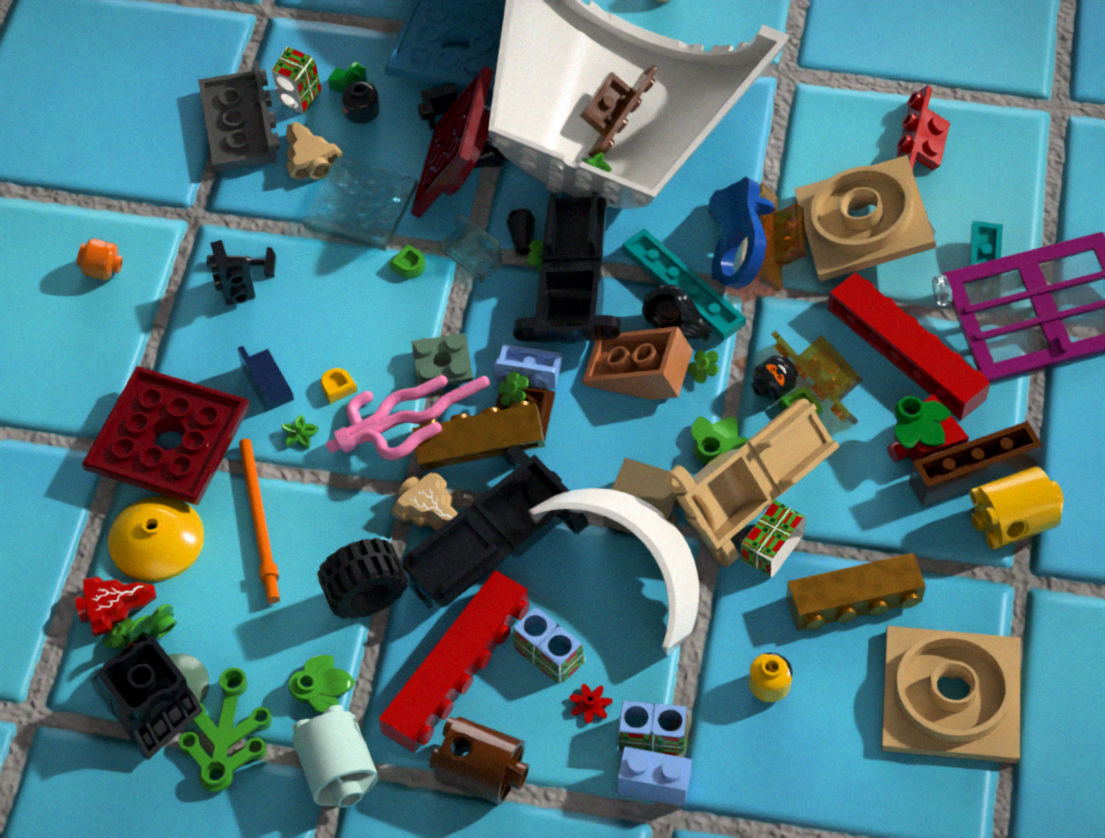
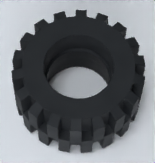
M380 538L362 539L341 547L326 558V561L320 565V570L317 573L318 581L331 611L335 616H340L343 619L366 617L385 609L403 595L402 592L406 590L408 578L393 545L389 541L381 540Z

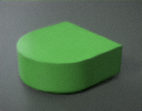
M407 244L389 262L391 270L404 278H416L425 270V258L419 250Z

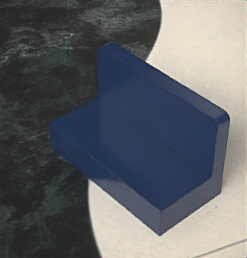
M244 346L237 348L241 367L266 412L294 400L293 392L268 349L249 357Z

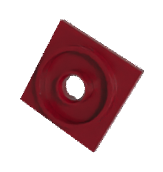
M486 66L482 67L435 125L411 207V215L420 218L441 193L447 196L454 195L470 175L489 134L491 106L486 104L485 101L494 70Z
M136 366L82 463L83 469L198 506L250 407L249 399ZM178 432L183 436L182 443L170 450H163L161 447L154 445L155 440L164 433Z

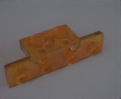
M761 183L759 184V195L773 202L775 211L768 215H758L766 236V251L759 274L765 284L770 285L778 292L783 290L782 266L807 256L804 208L795 203L778 211L777 196Z
M775 330L771 335L777 341L774 345L776 350L783 357L788 358L791 356L796 362L794 366L798 374L804 380L807 377L813 380L815 383L811 387L813 391L823 401L827 397L832 401L834 405L830 409L842 422L848 419L853 425L858 423V419L841 400L863 381L859 374L823 335L817 338L799 355Z

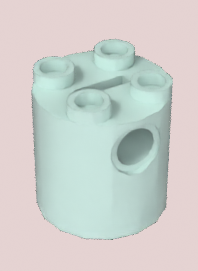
M335 705L327 708L320 716L314 717L311 720H300L293 725V744L316 804L320 806L349 807L362 800L363 795L376 785L378 774L354 714L344 711L341 705Z

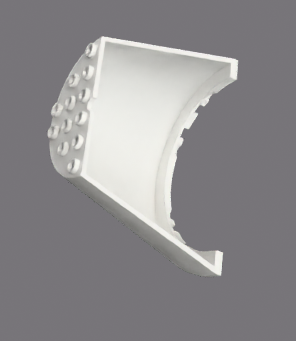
M506 0L488 128L489 136L492 140L491 143L513 164L537 180L545 183V187L554 193L560 194L564 192L571 195L572 198L592 197V192L598 191L599 196L606 199L607 207L621 209L645 207L657 197L784 49L789 35L762 24L759 32L752 37L750 43H739L735 50H733L732 45H713L711 51H703L704 46L702 44L688 45L680 40L648 31L614 14L605 12L592 0L589 1L588 5L581 0ZM655 65L658 68L653 76L655 83L646 93H642L640 96L641 104L633 113L628 114L626 117L629 120L627 125L620 133L614 135L612 138L615 141L614 145L604 154L605 162L611 167L612 171L606 172L582 162V158L593 159L588 153L601 134L582 119L580 114L605 77L613 72L632 88L639 76Z

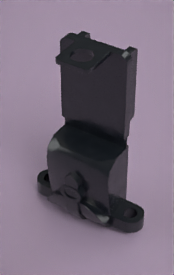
M598 191L592 192V197L558 198L557 193H550L535 317L519 318L514 322L513 336L517 340L523 342L576 344V342L615 339L620 335V320L612 315H602L604 283L601 262L603 258L607 202L604 197L599 196Z
M513 445L503 455L508 465L514 471L474 501L466 510L460 512L404 556L402 565L404 570L410 575L409 587L428 609L434 607V602L440 607L448 606L502 563L508 555L511 554L513 557L521 556L557 525L564 523L575 534H579L589 526L583 512L574 513L568 509L551 510L538 523L531 519L528 512L530 509L555 495L569 491L562 483V479L554 471L551 472L535 454L529 457L519 446Z

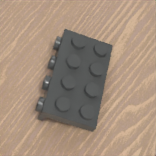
M253 61L254 71L198 79L214 172L277 162L275 150H280L277 132H271L272 128H276L273 111H267V107H272L269 90L263 89V86H268L265 69L260 70L258 61Z

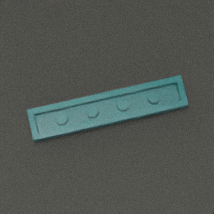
M645 228L622 244V251L660 285L671 284L682 289L694 302L703 321L713 328L712 332L721 340L725 341L746 325V317Z

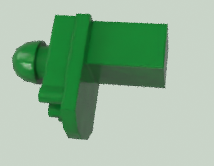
M354 62L347 71L336 68L328 78L329 88L340 93L348 85L355 82H366L373 86L374 84L369 81L367 82V68L360 66L359 62Z

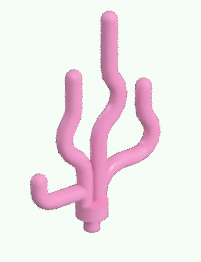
M440 375L417 387L393 392L381 402L373 415L362 420L358 410L373 400V393L364 391L352 398L346 407V414L351 426L348 428L342 427L334 431L336 438L326 442V446L331 454L340 449L346 454L356 449V446L359 444L371 442L381 458L387 460L401 459L410 454L423 441L439 434L442 430L441 425L438 422H433L412 433L401 445L394 448L388 447L381 433L402 423L422 424L433 421L449 406L487 388L490 381L486 376H481L440 397L427 410L417 412L410 410L399 411L389 415L390 411L397 404L420 399L445 387L448 380L444 375Z

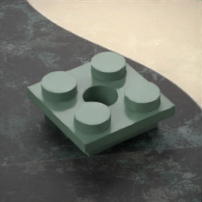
M465 333L411 341L418 386L440 375H444L447 378V385L473 381ZM443 360L448 361L450 363L445 367H439L435 365L437 362Z

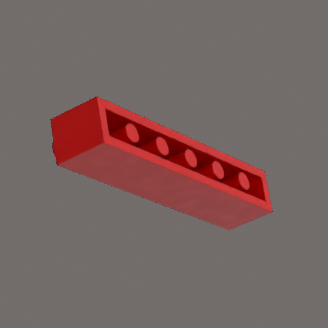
M855 272L830 291L828 310L929 395L934 394L959 420H963L986 401L990 382L986 376L968 365L960 354L946 347L938 336L924 329L913 316L907 315L891 298L885 297L869 280L863 279Z
M495 570L379 717L381 733L413 753L416 752L420 745H426L431 739L434 727L439 720L446 719L451 713L455 699L459 694L463 695L468 691L475 673L479 668L482 670L488 665L495 647L498 644L502 645L507 640L512 625L517 619L519 621L522 620L528 612L530 604L528 603L527 588Z

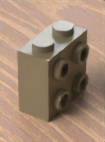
M625 458L612 490L624 492L646 501L661 511L667 521L677 526L679 516L676 513L681 505L667 483L666 473L669 471ZM603 516L604 526L635 535L620 523Z

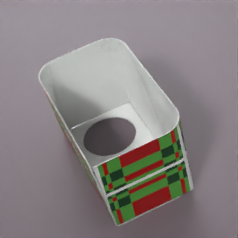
M286 46L271 70L278 99L283 106L304 114L321 92L316 63L309 55Z
M774 500L741 543L742 561L773 577L803 537L806 529V516Z

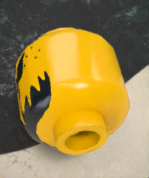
M769 652L761 654L750 665L748 681L750 691L756 698L764 702L780 701L791 690L793 676L791 664L778 653Z

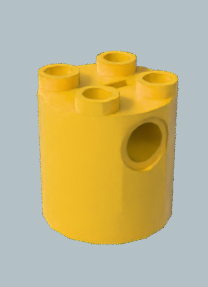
M1034 466L969 490L970 499L975 509V512L971 513L973 526L977 531H984L987 544L991 550L1048 531L1061 524L1064 503L1062 490L1055 480L1050 481L1040 467Z

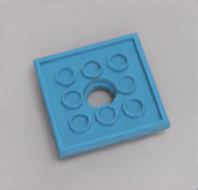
M413 0L386 64V75L425 82L435 87L454 84L456 90H464L481 68L486 66L494 70L487 94L493 96L505 4L487 0ZM453 43L469 46L467 50L460 53L452 49H444Z

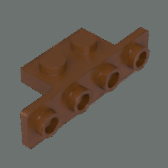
M655 65L644 71L632 88L613 72L609 73L602 81L580 114L582 119L601 134L589 151V156L593 158L599 153L606 154L614 145L615 141L612 138L616 133H620L629 121L626 117L639 107L642 102L640 96L643 92L646 93L655 83L653 76L658 70Z

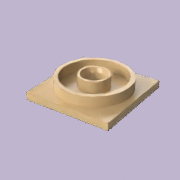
M908 155L872 166L851 168L829 179L794 189L820 282L937 248ZM868 204L876 206L874 211L866 216L852 217L849 215L852 209H863Z
M887 626L881 751L1018 764L1020 759L1021 638ZM942 677L949 679L961 678L969 685L970 692L963 699L951 700L939 692L937 682Z

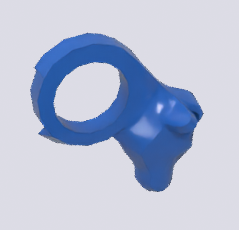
M744 177L724 189L716 190L709 200V212L716 216L718 224L722 229L712 261V280L718 279L720 284L734 289L746 287L759 272L766 251V236L758 215H768L775 211L774 203L759 195L760 185L758 182L748 177ZM747 237L748 246L745 258L739 269L734 273L733 264L736 252L742 241Z

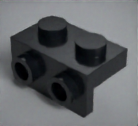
M222 240L211 242L213 255L207 257L216 291H223L227 306L254 299L256 295L247 259L229 262Z

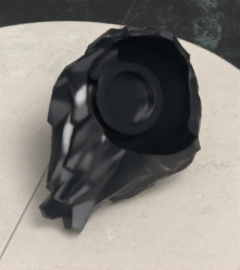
M663 284L646 294L643 301L642 314L644 319L648 323L653 324L656 329L678 326L687 339L699 340L701 338L705 341L710 339L709 333H712L713 328L703 321L694 302L682 289L675 285Z

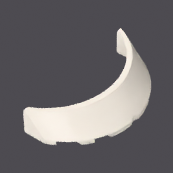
M599 488L564 492L530 509L528 512L535 523H538L551 510L568 509L574 513L584 511L597 513L629 529L652 553L665 581L668 594L669 617L662 645L663 652L669 656L691 634L699 604L697 569L684 537L673 523L665 519L661 511L633 495Z

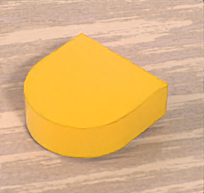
M330 369L321 377L322 392L330 404L357 392L355 382L344 369Z

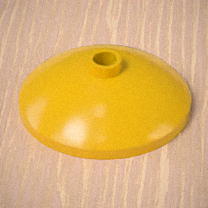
M166 496L148 497L129 505L116 517L108 534V549L116 567L125 575L144 582H159L180 575L196 561L204 543V529L196 511L187 503ZM151 526H157L155 529H148Z

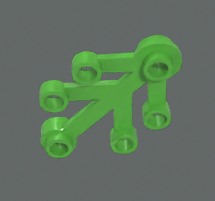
M235 667L223 671L219 678V683L225 696L218 728L208 717L205 707L201 702L199 704L203 712L190 722L191 724L198 725L215 746L213 757L211 758L203 750L196 733L185 732L179 738L181 751L186 755H191L200 766V783L209 792H221L227 789L233 781L234 771L250 760L258 761L263 759L267 753L265 742L261 738L253 737L246 742L245 748L227 759L229 748L254 730H265L272 724L270 711L265 707H258L252 711L250 717L233 728L238 698L246 691L248 686L245 673ZM234 682L240 683L236 688H229ZM260 715L267 716V719L263 722L256 721V718ZM188 740L195 741L194 745L191 747L184 746L185 742ZM259 745L262 747L258 752L253 753L250 751L253 746ZM214 774H222V777L220 779L211 780V777Z

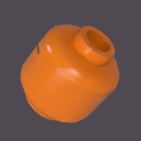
M93 238L86 244H81L76 264L80 267L83 275L107 281L114 273L120 272L123 256H119L116 244Z

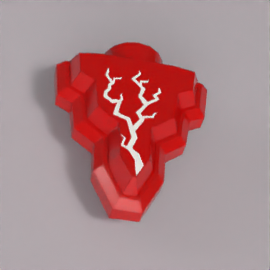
M100 577L83 579V596L75 597V603L80 622H90L93 636L97 637L111 632L113 625L124 621L130 612L143 609L155 600L157 596L155 587L151 584L135 582L123 585L116 579L103 581Z

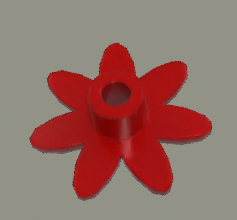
M582 684V695L572 694L569 696L572 702L579 704L574 707L571 714L577 716L584 713L587 724L591 723L594 713L598 717L606 719L607 713L602 707L611 705L613 700L601 697L604 691L603 686H598L591 692L586 684Z

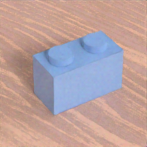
M624 747L618 774V795L685 807L691 780L692 759Z

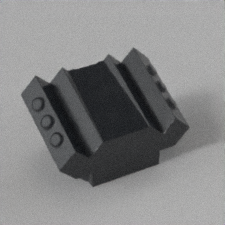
M145 632L138 635L113 659L107 661L89 679L97 695L105 702L109 712L117 718L130 740L136 743L142 756L148 760L203 712L197 698L187 686L186 678L157 640L151 638Z

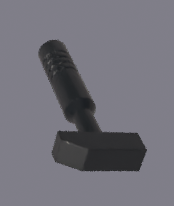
M267 247L266 258L227 255L229 262L246 258L249 267L251 265L265 266V277H275L277 259L272 247ZM207 257V260H206V262H207V267H210V264H209V261H208V257Z

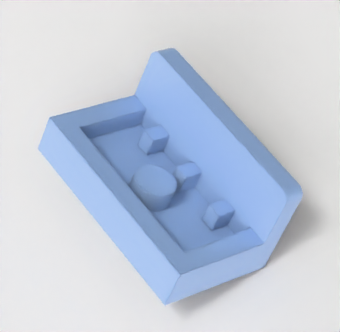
M502 344L499 359H496L494 364L495 380L507 383V375L510 372H517L519 376L528 378V386L537 389L547 388L556 390L563 354Z

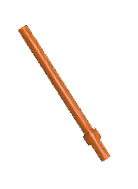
M242 439L239 441L261 564L258 567L259 577L265 586L267 602L274 604L280 601L277 585L279 572L277 564L273 563L252 443L250 439Z

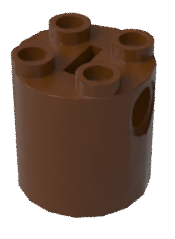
M460 716L457 719L453 717L447 719L443 728L442 735L445 736L441 749L436 748L433 751L429 762V767L435 769L434 776L436 781L499 805L506 800L512 788L522 789L529 772V764L522 762L525 741Z

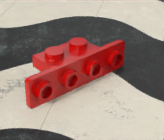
M928 85L919 92L915 91L910 96L907 102V106H909L907 116L902 123V137L897 143L898 153L896 158L908 155L912 171L915 160L933 171L941 165L950 126L949 121L928 109L932 88Z

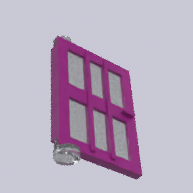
M1103 231L944 272L942 275L935 276L932 279L933 293L937 303L940 306L952 305L977 371L982 372L989 382L1105 352V236Z

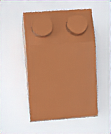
M678 326L621 332L615 339L595 342L582 383L585 386L649 400L678 398L693 349Z

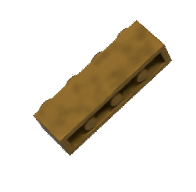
M522 401L512 404V408L500 410L497 407L482 410L479 415H453L449 421L439 422L442 427L441 432L420 443L416 447V454L419 466L423 471L501 456L513 445L519 446L523 451L546 447L538 407L536 403L530 404L529 401ZM438 420L428 421L420 424L419 427L412 428L413 433L433 422H438Z
M914 553L788 581L786 599L797 631L806 628L808 630H816L828 623L837 621L846 623L863 615L870 614L876 616L885 613L889 609L914 607L923 601L926 585Z

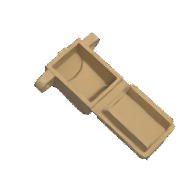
M807 399L796 400L746 441V444L740 449L729 450L720 454L693 478L680 465H676L666 473L667 483L684 510L687 522L692 529L697 531L706 547L722 566L729 567L739 558L738 551L730 538L770 506L777 497L783 495L839 448L837 441L832 440L816 414V406Z

